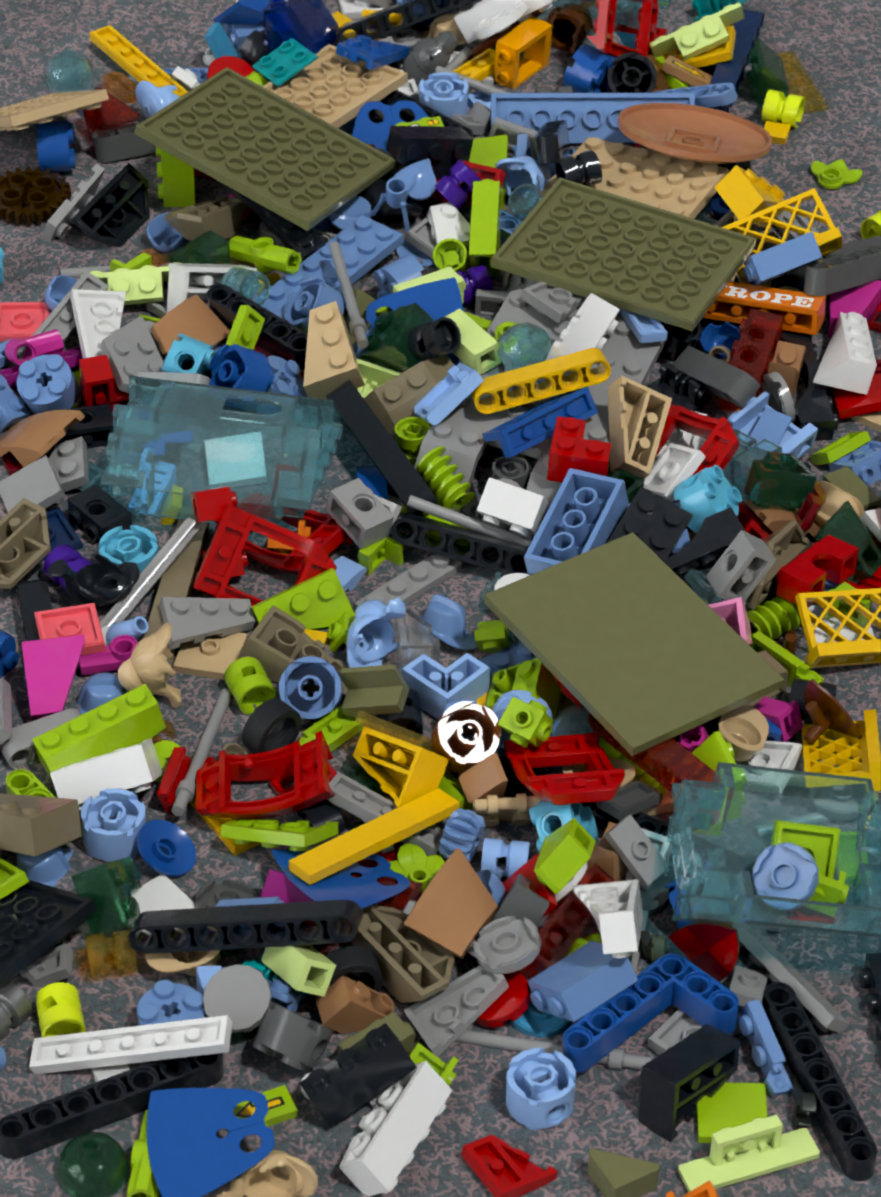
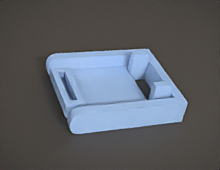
M461 362L457 366L453 365L447 370L448 374L413 407L415 415L431 425H438L484 381L475 369Z

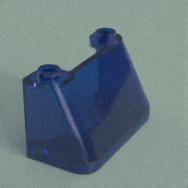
M270 0V4L263 9L269 53L280 47L283 42L293 38L312 53L317 54L328 44L333 45L337 39L338 23L322 0Z

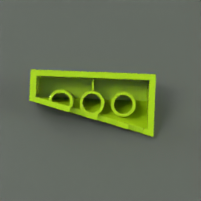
M143 684L33 738L32 741L41 764L52 780L50 773L56 769L111 753L123 747L126 748L142 743L144 740L153 738L165 729L166 726L158 702L147 685Z

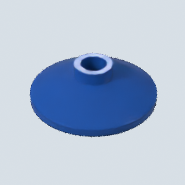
M151 820L145 823L137 834L139 853L143 860L155 871L166 876L179 877L187 874L195 865V846L187 833L174 823L165 820Z

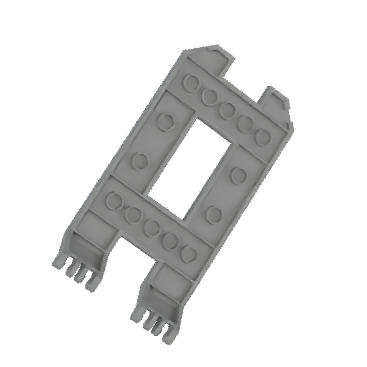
M522 289L510 291L486 331L491 337L495 336V330L501 323L514 322L521 327L522 332L531 334L537 339L541 351L543 346L551 348L554 342L558 341L562 331L567 328L570 320L578 312L575 309L559 324L522 300ZM621 308L615 318L619 324L612 336L606 334L605 338L608 340L602 350L611 367V374L606 381L588 386L598 413L585 419L584 439L609 443L608 386L620 376L644 385L666 341L640 343L621 316ZM512 332L504 333V335L510 336L513 334ZM524 355L523 359L527 361L530 365H532L535 359L537 358L529 357L526 355ZM501 362V364L480 376L485 378L505 372V366ZM600 363L593 364L591 369L598 367ZM484 394L480 399H486L490 394ZM468 395L438 425H431L421 443L414 468H417L418 463L425 454L436 447L444 446L446 451L441 457L445 455H451L452 461L447 466L457 464L458 470L454 475L463 473L465 476L460 484L465 482L471 484L477 463L486 446L490 445L502 449L498 440L485 442L482 434L531 409L520 405L492 414H482L476 409L471 395ZM553 436L519 453L538 459L531 472L526 490L544 496L550 504L562 482L547 480L549 453Z

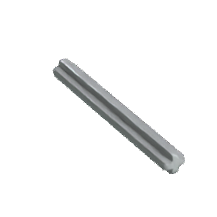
M189 517L182 523L141 572L134 587L126 592L100 621V626L110 627L114 623L126 620L200 531L201 526L195 519Z

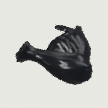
M100 554L94 557L100 563L86 565L79 572L73 571L66 561L62 559L52 563L47 572L51 577H62L64 579L66 591L71 601L75 605L95 603L96 610L102 606H109L117 602L126 592L134 587L140 575L136 563L124 562L118 565Z

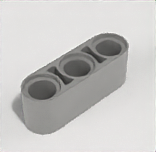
M66 709L12 728V737L0 745V751L13 770L17 769V766L26 763L30 765L40 760L32 739L82 715V713L78 709Z

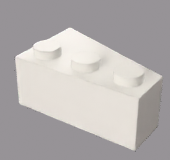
M169 263L166 314L195 294L209 307L207 291L210 287L218 284L227 285L247 298L255 296L257 268L228 264Z
M152 738L130 747H123L111 753L56 769L50 775L57 797L78 799L80 811L86 799L90 796L93 799L100 796L99 791L119 788L127 790L132 788L133 793L141 792L151 788L150 782L163 775Z

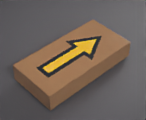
M670 54L661 68L663 72L692 87L710 85L713 77Z

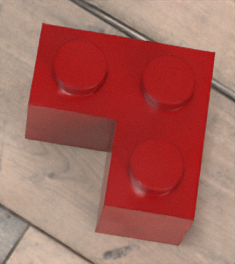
M107 355L79 359L80 390L83 407L110 404L113 416L143 411V398L141 396L119 390Z
M557 416L549 453L547 480L563 482L569 468L607 476L611 443L584 439L586 420Z

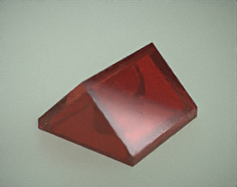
M97 86L94 90H100L102 88ZM108 92L109 100L102 101L101 107L82 110L90 139H92V135L97 131L133 124L141 114Z

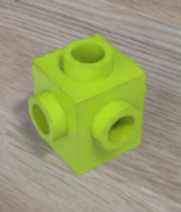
M512 697L498 725L511 735L509 739L524 748H527L528 744L539 748L542 742L549 738L554 720L546 713L548 708L539 702L531 699L529 703Z

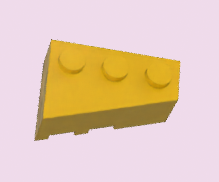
M737 165L714 187L739 220L785 201L783 199L785 193L776 184L772 186L764 177L761 176L759 178L751 169L744 170ZM783 211L778 212V213L776 214L775 219H776ZM757 221L755 225L766 228L768 223Z
M365 726L352 755L365 771L381 784L380 788L395 800L394 804L397 807L437 789L449 761L448 758Z

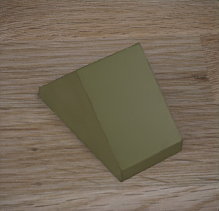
M590 1148L587 1173L605 1197H641L657 1189L660 1164Z

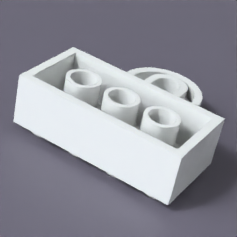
M476 0L466 4L454 17V20L468 44L475 40L477 43H480L497 32L505 31L517 20L519 23L527 20L532 16L531 13L536 10L543 12L549 9L556 0Z

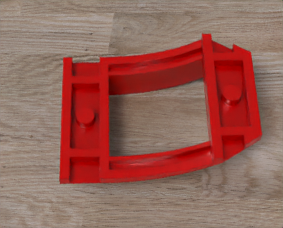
M596 0L597 8H599L598 18L594 20L596 36L587 37L600 50L611 56L618 57L624 53L635 52L651 59L653 54L649 44L656 39L659 11L658 1L629 0L642 3V8L638 11L640 28L639 33L635 37L636 50L613 41L617 0Z
M671 404L656 456L677 427L707 439L700 448V451L706 457L694 474L713 465H718L723 471L739 448V440L727 418L716 419L693 412L680 405L675 406Z
M276 489L267 497H263L262 493L250 495L238 505L239 509L265 519L270 514L298 528L299 520H306V527H311V534L307 538L320 543L327 554L337 549L339 544H353V540L330 514L305 508L282 495L281 490ZM246 540L243 547L248 557L274 569L294 575H299L307 557V554L296 549L288 555L276 553L257 546Z
M228 504L220 516L222 518L199 572L196 571L193 588L217 598L250 599L251 606L264 601L228 585L251 530L307 554L295 585L330 568L336 570L337 567L320 543Z
M322 731L315 733L316 739L303 745L296 741L275 750L256 754L233 755L227 754L225 750L220 751L219 760L210 766L206 763L196 771L197 811L202 816L232 819H264L295 813L335 796L329 786L328 760L332 759L333 756ZM250 757L255 761V766L253 769L247 770L244 767H240L237 762L230 761L244 760ZM294 775L295 790L262 800L231 801V781H266Z
M597 733L549 737L545 742H542L539 748L531 744L524 748L511 740L504 741L505 751L517 778L537 799L543 802H551L554 805H568L572 803H597L612 800L625 777L624 769H615L604 749L600 748ZM583 764L586 772L536 776L532 768L539 769L548 766Z

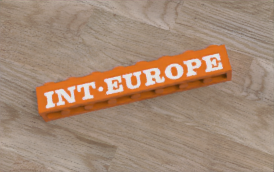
M730 281L703 318L817 335L825 320L826 295L813 296L799 291Z

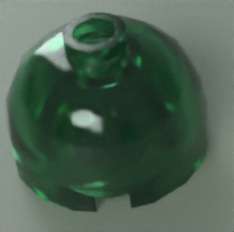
M85 1132L75 1136L64 1146L58 1158V1182L63 1191L73 1197H113L128 1179V1159L121 1144L104 1133Z

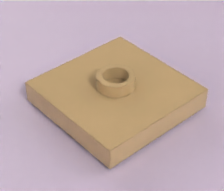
M239 632L223 637L212 635L205 637L203 642L195 644L192 641L183 642L175 659L173 670L176 673L225 680V670L232 662L239 658L248 639V634Z

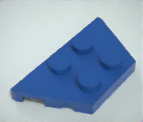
M357 35L356 38H347L346 41L337 43L336 54L346 57L355 63H359V61L367 62L366 68L373 70L406 58L410 54L411 47L372 40L369 36Z

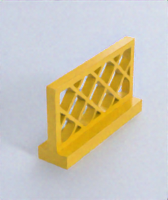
M815 188L721 227L761 239L757 250L753 249L750 255L761 252L765 241L776 245L787 242L786 239L790 231L802 235L813 232L822 256L842 248V235L838 227L836 228ZM813 198L816 204L813 213L799 209L802 202ZM784 210L791 212L792 216L789 223L775 220L776 214ZM796 215L810 218L807 229L793 225ZM815 220L825 223L829 229L822 233L810 231ZM757 221L768 223L764 234L750 230L752 223ZM772 225L786 229L782 240L768 236ZM746 266L740 267L736 272L739 277V283L753 285L752 282L748 283L744 276L742 268Z
M881 588L798 593L795 596L809 654L805 659L810 668L881 663V639H876L867 632L872 623L881 629V619L877 617L881 611ZM863 598H869L879 605L874 614L859 604ZM835 600H842L852 607L847 615H844L832 606ZM814 601L824 609L819 617L808 610L806 602ZM854 610L869 620L864 628L850 619ZM827 612L841 622L836 630L822 621ZM844 625L859 635L856 640L849 641L839 633ZM816 627L831 637L828 642H816L814 634Z
M876 709L863 710L864 720L853 721L862 736L861 739L827 728L813 745H810L804 740L803 736L814 724L803 725L805 786L870 782L871 792L881 791V751Z

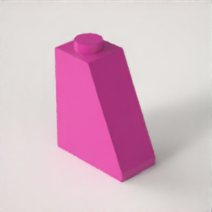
M872 281L827 296L828 337H832L840 312L847 314L849 312H856L866 318L867 322L870 320L881 301V281Z
M84 634L22 642L31 720L64 711L84 648Z

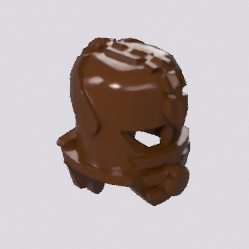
M574 2L557 6L549 13L547 20L543 19V21L551 25L553 24L551 46L555 49L568 51L567 56L569 57L575 54L585 37L593 29V21L589 9L582 4Z

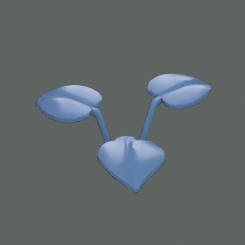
M430 159L413 163L389 179L386 183V193L381 194L380 200L372 211L371 205L366 199L355 196L327 218L336 228L342 231L361 215L371 219V217L377 214L384 201H386L392 208H401L407 233L410 230L406 210L407 196L412 200L421 201L431 197L436 191L434 186L436 178ZM405 239L404 243L397 248L398 258L412 255L422 260V266H435L432 258Z

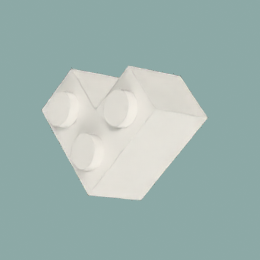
M489 477L477 511L481 516H484L482 521L494 526H499L500 522L510 526V531L532 539L551 504L542 495Z

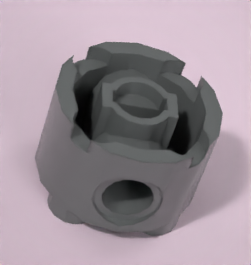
M271 1002L254 1037L255 1041L252 1047L268 1055L275 1056L296 1069L310 1073L317 1068L334 1031L299 1013L288 1010L284 1006Z

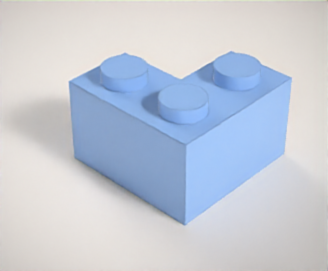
M423 653L402 668V676L408 687L418 693L421 709L440 720L447 703L460 699L477 700L489 691L490 667L466 653L445 668Z

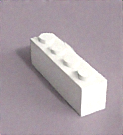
M590 293L576 315L570 320L567 328L562 331L558 341L556 340L552 345L546 360L589 348H597L602 351L608 340L605 338L606 334L612 336L619 324L615 318L620 309ZM573 370L565 372L563 376L570 375ZM541 378L538 381L542 383L545 378Z
M849 312L848 314L839 313L832 337L813 383L867 395L877 364L867 319L856 312Z
M639 879L573 885V893L584 903L597 923L602 938L603 954H612L613 958H625L631 956L632 952L638 951L643 923Z
M427 1061L415 1064L417 1068L369 1102L374 1108L369 1114L362 1117L359 1126L363 1131L352 1138L339 1166L362 1194L367 1196L380 1193L387 1194L397 1185L398 1175L414 1158L413 1152L417 1145L428 1136L431 1123L446 1107L445 1101L451 1094L452 1089Z

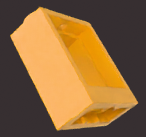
M532 15L497 40L494 81L501 86L514 90L547 66L550 58L552 25ZM524 51L523 58L519 60L520 53Z

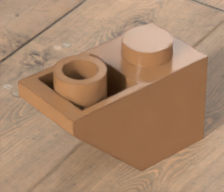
M344 975L327 989L325 997L318 996L315 999L322 1024L341 1034L362 1031L375 1020L382 1019L394 1012V1003L387 994L379 993L367 987L364 983L356 982Z

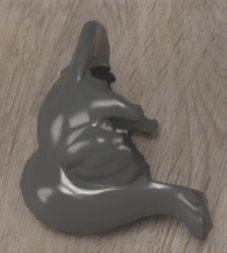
M450 31L439 32L436 38L425 37L411 46V52L405 58L403 71L408 73V79H414L415 83L419 85L423 78L424 81L428 80V75L435 73L437 65L444 68L449 63L450 55L453 54L458 45L455 33Z

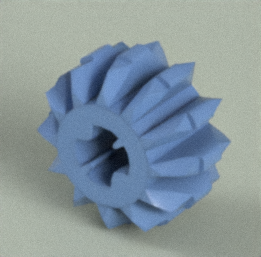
M461 808L451 813L440 839L439 852L441 856L448 859L455 849L458 848L470 863L478 852L484 835L485 821L483 817L477 815L474 811Z

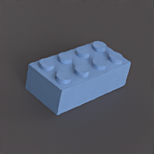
M569 468L524 556L527 573L532 575L606 544L629 503L624 480Z

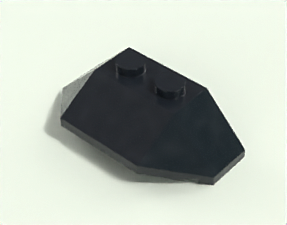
M128 163L71 221L91 239L115 247H121L150 218L147 191L149 188L148 180Z
M381 177L356 196L366 199L370 203L372 211L380 200L381 194L386 193L387 180ZM407 196L406 210L408 218L422 214L424 208ZM384 201L377 214L371 217V219L381 224L382 222L397 223L403 220L401 208H392Z

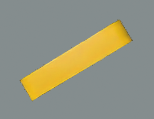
M589 348L483 378L484 381L470 395L476 409L480 413L492 414L602 383L609 378L611 367L600 349ZM600 363L598 367L591 369L593 364ZM573 370L570 375L563 376L565 372ZM545 378L542 383L535 384L537 380ZM518 386L514 391L508 392L510 387ZM490 394L488 398L480 399L482 395Z

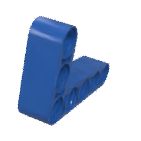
M674 953L665 954L637 975V982L590 1011L569 1027L563 1034L562 1054L572 1062L577 1073L584 1072L671 1004L702 1026L709 1024L727 1034H731L737 1028L738 996L683 956Z

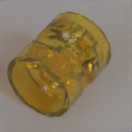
M132 929L114 931L111 937H106L104 933L85 935L90 979L109 977L111 971H116L118 975L137 973L136 951L128 942V936Z

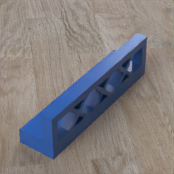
M585 387L560 394L482 435L485 442L498 440L505 458H510L552 437L557 416L585 420L597 414L598 410L589 388Z

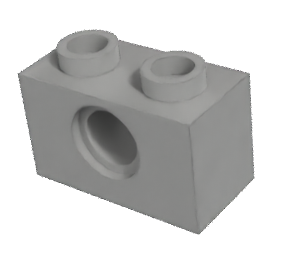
M359 478L330 490L326 511L360 549L389 537L394 519L391 511L384 507L375 497L373 491L366 487Z
M741 530L706 575V578L719 597L725 600L742 597L744 603L777 560L762 539Z

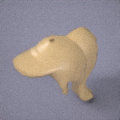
M166 622L154 634L143 638L136 644L131 657L119 667L118 680L120 685L128 691L146 684L153 695L168 698L171 707L178 709L182 702L181 690L165 682V673L171 676L176 674V671L167 662V657L172 658L174 653L170 652L167 647L172 636V626L169 622Z
M272 1150L255 1166L230 1180L228 1191H222V1193L215 1197H243L244 1195L247 1197H309L316 1192L318 1178L311 1165L303 1160L289 1155L283 1150Z

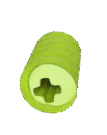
M439 446L421 458L416 470L419 475L423 476V480L429 485L438 502L442 503L441 506L457 511L473 499L475 493H466L470 489L471 484L469 482L460 484L465 478L464 474L458 473L454 475L458 470V465L452 464L447 466L452 461L451 455L441 457L445 453L446 448Z
M779 596L774 597L771 601H766L761 606H757L754 610L747 611L751 635L760 631L770 639H777L785 631L795 630L799 628L800 624L802 625L797 605Z

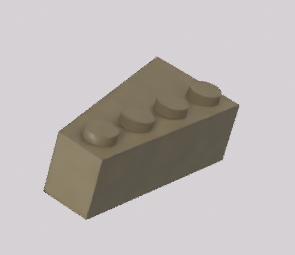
M0 793V849L36 857L82 837L78 799Z

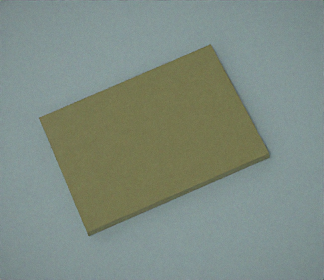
M227 67L135 126L134 132L135 135L306 231H309L392 170L396 162L390 156Z
M559 178L491 258L490 267L533 281L547 283L546 285L561 288L586 298L592 293L615 307L693 331L756 247V238Z
M633 532L484 594V603L631 756L782 688L784 684V678Z

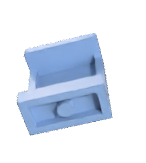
M766 391L758 397H752L742 410L733 412L728 418L739 440V449L742 451L765 408H771L768 405L770 394ZM791 422L778 448L773 452L770 462L750 453H745L775 476H779L791 466L792 462H796L813 448L818 428L809 422L800 429Z

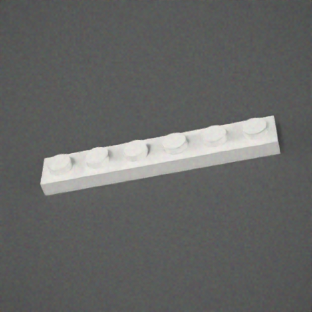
M228 1015L34 1038L29 1068L33 1074H46L229 1052L233 1023Z

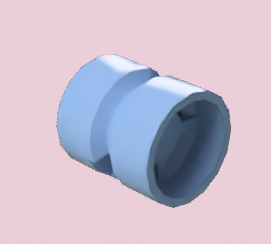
M484 838L481 871L491 869L499 879L502 877L507 879L530 860V842L512 840L509 845H506L503 839ZM507 857L506 864L498 862L499 858Z

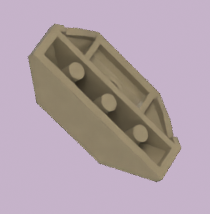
M223 196L214 201L201 202L165 214V220L187 240L195 241L201 247H213L214 243L225 242V239L236 235L248 207L235 197Z
M448 355L422 361L373 389L364 398L393 439L396 423L406 417H418L413 412V407L448 374L447 370L453 366V363Z
M25 498L0 520V589H12L51 551L46 509Z
M794 520L763 540L777 561L745 601L752 610L777 589L778 582H776V576L782 566H786L799 554L808 549L810 541L805 537L800 525Z
M378 903L361 909L363 912L362 920L355 938L351 940L353 946H361L371 950L377 957L382 973V985L399 1003L422 1001L449 987L455 962L454 954L405 927L404 922L409 915L401 910L378 906ZM342 919L343 923L350 924L348 920Z

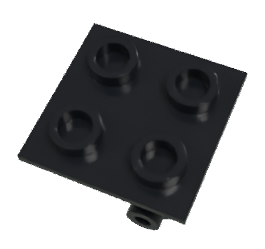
M663 363L659 368L661 377L647 386L672 398L671 404L675 406L680 405L691 411H697L713 399L703 384L697 383L691 376H687L685 372L679 373V370L671 363Z

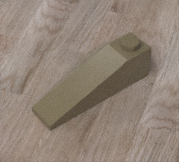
M273 605L248 637L239 658L250 656L259 660L270 681L277 683L280 682L281 675L292 662L302 657L313 656L322 658L333 665L339 673L342 668H349L341 660L332 659L324 651L326 646L320 640L314 642L304 632L306 627L300 621ZM309 680V685L303 687L304 691L311 693L320 689L319 686L314 684V680ZM344 683L341 702H344L348 690Z

